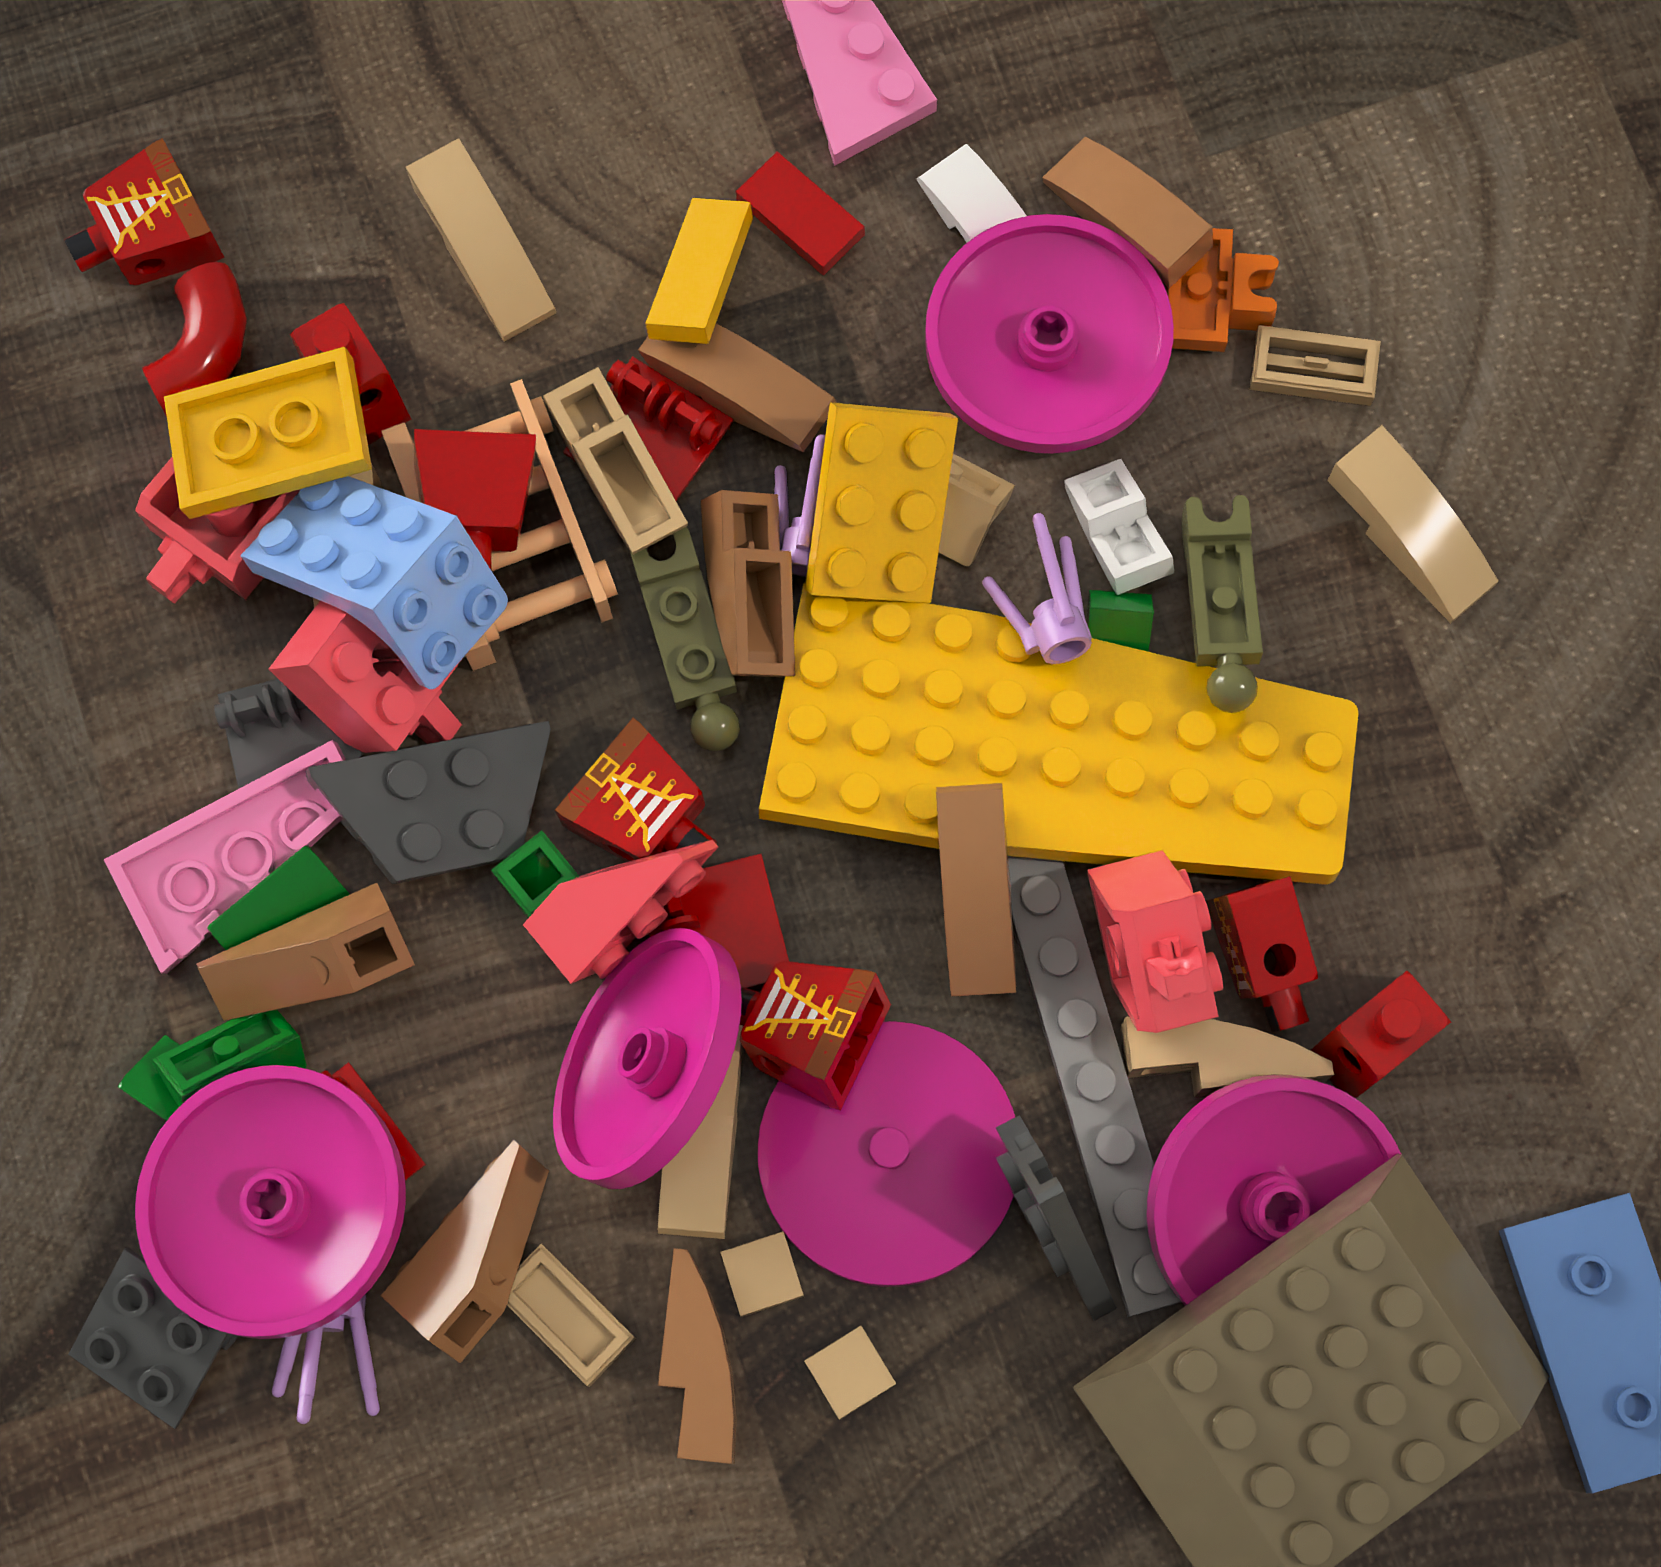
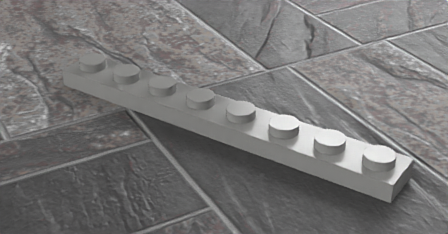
M1008 856L1013 929L1127 1317L1182 1303L1165 1281L1151 1248L1147 1226V1196L1154 1163L1063 861Z

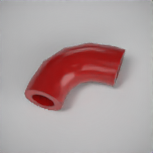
M210 262L194 267L181 276L174 286V293L182 307L185 318L183 334L171 351L160 359L142 367L145 377L165 415L164 396L226 380L241 359L247 317L237 280L226 263Z

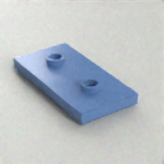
M1630 1193L1499 1230L1544 1368L1549 1375L1548 1380L1586 1493H1596L1661 1474V1281Z

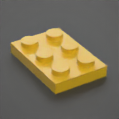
M345 347L164 396L180 510L189 519L372 470L354 361Z
M830 402L805 590L817 596L931 603L958 423L956 416L951 413Z

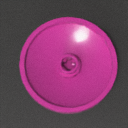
M1052 214L1030 215L997 224L983 231L966 243L949 260L934 285L928 304L925 331L926 354L931 374L942 397L950 408L975 431L992 441L1021 451L1050 454L1065 453L1085 449L1114 437L1130 426L1148 408L1161 387L1169 365L1173 345L1174 324L1169 298L1160 277L1147 258L1129 241L1102 225L1078 217Z
M674 928L659 932L630 951L595 992L583 1012L567 1047L554 1097L553 1131L556 1148L562 1162L574 1175L607 1189L632 1187L650 1178L667 1165L686 1145L700 1126L712 1106L729 1068L736 1045L741 1017L742 998L739 973L730 953L722 945L696 931L686 928Z
M896 1021L883 1022L841 1111L833 1109L778 1081L764 1110L759 1130L758 1167L763 1192L772 1215L790 1242L804 1256L826 1271L849 1281L880 1287H901L933 1280L951 1272L978 1253L996 1232L1010 1207L1014 1195L996 1160V1157L1007 1151L996 1127L1015 1118V1114L1008 1096L997 1077L973 1051L962 1043L929 1027Z
M271 1065L243 1069L217 1079L193 1094L169 1117L154 1139L144 1160L136 1193L135 1219L140 1249L146 1266L163 1293L176 1307L196 1321L221 1332L245 1338L275 1339L299 1335L317 1329L344 1314L361 1300L383 1273L392 1257L403 1225L406 1205L404 1169L396 1143L385 1122L361 1096L347 1086L327 1075L296 1066Z
M1280 1074L1255 1076L1237 1081L1210 1094L1195 1105L1172 1130L1155 1162L1147 1196L1148 1235L1155 1260L1165 1281L1186 1306L1393 1156L1401 1154L1394 1138L1379 1118L1359 1100L1331 1085L1306 1077Z

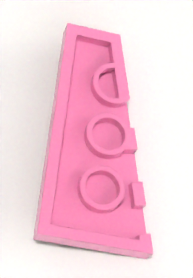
M782 0L787 19L791 23L797 42V50L803 69L806 70L813 92L814 104L827 136L828 148L834 166L937 111V98L872 0Z
M333 740L104 859L161 974H168L212 935L207 929L210 923L302 847L308 845L311 848L342 820V817L320 790H314L306 777L308 767L346 760L337 742Z

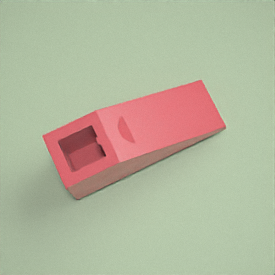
M713 840L595 870L560 883L526 920L523 926L570 984L595 973L600 979L606 978L629 954L626 947L635 937L640 939L648 935L666 919L668 913L663 907L673 896L678 898L686 894L704 878L706 871L701 866L716 851L718 845Z

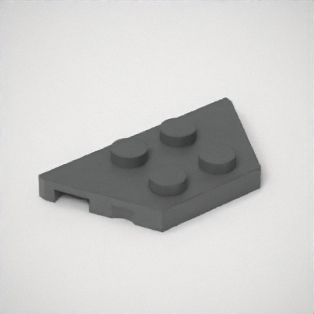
M549 721L312 766L306 770V777L314 790L319 789L342 817L341 823L355 840L363 843L373 856V862L393 885L502 862L524 845L551 729Z
M1019 1115L996 1127L1007 1151L996 1157V1160L1029 1225L1031 1224L1039 1239V1243L1057 1278L1067 1272L1069 1273L1093 1320L1117 1309L1068 1198L1057 1177H1053L1044 1155Z

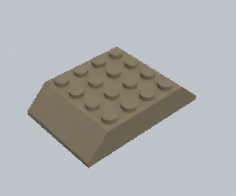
M1396 1154L1072 1388L1192 1567H1334L1520 1430L1546 1384L1549 1375L1404 1156Z

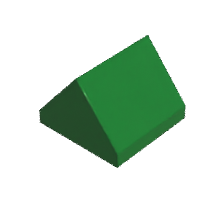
M1089 590L1087 625L1092 638L1149 652L1154 615L1152 594L1124 592L1116 595L1115 591Z

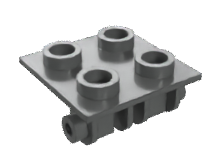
M279 679L217 694L219 704L214 705L215 715L219 727L226 730L238 788L261 778L331 740L338 743L346 760L363 757L361 751L345 744Z
M127 1247L118 1259L68 1355L175 1429L182 1420L220 1348L224 1350L229 1349L238 1336L208 1327L189 1317L176 1307L153 1279L144 1258Z

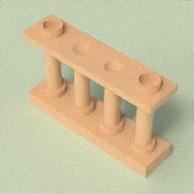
M522 379L510 383L519 411L465 431L536 434L535 452L540 465L533 467L528 496L549 488L561 519L520 534L518 547L515 551H492V571L571 543L582 575L509 601L502 614L465 655L473 671L496 663L489 643L500 639L498 632L589 598L593 599L602 623L613 619L607 598L618 595L605 559L596 563L592 561L544 438L545 434L553 432L554 429L543 399L540 396L530 400ZM404 422L381 432L405 496L420 502L414 469V442Z

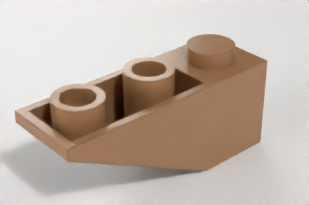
M374 883L205 959L196 965L223 1021L355 993L415 964L378 883Z
M514 1140L499 1157L495 1158L488 1165L481 1179L457 1207L446 1214L439 1228L416 1255L400 1268L396 1278L381 1294V1297L429 1342L459 1363L465 1359L505 1311L549 1173L547 1168Z

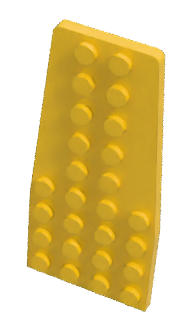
M803 583L794 629L795 676H785L759 805V819L939 849L936 787L1002 783L1008 856L1108 865L1163 850L1176 870L1185 869L1186 872L1268 880H1277L1291 876L1292 882L1326 885L1336 880L1343 867L1359 712L1357 706L1350 700L1256 677L1258 690L1253 703L1244 711L1237 713L1223 712L1211 703L1207 693V681L1212 672L1217 669L1214 667L1196 666L1194 662L1094 638L1091 639V647L1080 657L1061 664H1050L1044 661L1040 651L1030 655L1026 654L1020 635L1006 617L923 602L811 595L805 590V583Z

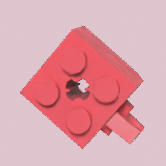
M171 457L143 490L135 509L150 531L163 539L158 547V551L163 556L146 577L147 582L153 589L175 604L196 580L205 584L213 576L246 600L264 577L252 573L240 555L258 537L261 529L276 518L299 493L300 489L189 519L180 510L173 457Z
M319 601L268 669L345 744L363 753L397 751L407 735L411 736L413 733L426 744L451 740L462 725L439 698L442 694L441 688L455 668L435 689H428L419 685L400 658L372 630L348 613L322 601Z
M1163 850L1088 869L1087 872L1112 988L1137 1031L1159 1033L1219 1017L1214 992L1223 990L1222 975L1215 954L1213 952L1206 953L1202 932L1211 930L1210 914L1202 892L1193 893L1186 870H1176Z

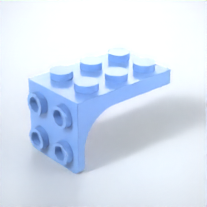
M349 476L300 489L299 493L273 521L261 529L258 537L240 555L252 573L330 604L356 618L394 651L419 685L428 689H435L441 684L502 614L508 603L505 591L456 515Z

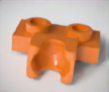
M1212 228L1213 247L1170 288L1167 287L1174 324L1172 348L1225 352L1228 343V329L1257 331L1259 325L1271 327L1277 310V302L1270 297L1258 296L1251 290H1266L1271 287L1279 260L1272 255L1235 253L1234 258H1232L1233 229Z

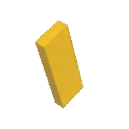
M692 198L645 323L649 339L709 344L753 220L750 202Z

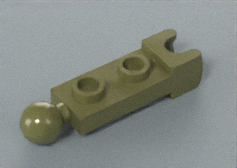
M1243 495L1235 496L1232 502L1233 512L1231 517L1226 521L1215 522L1205 516L1202 501L1198 497L1193 496L1187 499L1184 504L1181 529L1184 559L1187 565L1196 666H1217V669L1212 672L1207 681L1208 696L1211 703L1219 710L1237 713L1244 711L1253 703L1258 690L1253 672L1244 665L1260 664L1263 654L1250 541L1252 527L1249 501Z
M685 527L674 533L676 550L671 558L663 561L655 560L649 556L646 548L634 555L630 552L676 709L679 710L695 705L697 711L692 716L690 731L694 741L703 749L723 751L737 739L740 731V722L735 711L728 705L721 703L719 697L736 693L737 689L722 647L715 615L689 529Z

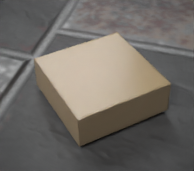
M784 1231L720 1252L740 1317L804 1297Z
M859 1326L805 1360L807 1367L839 1420L896 1385L895 1380L862 1326Z

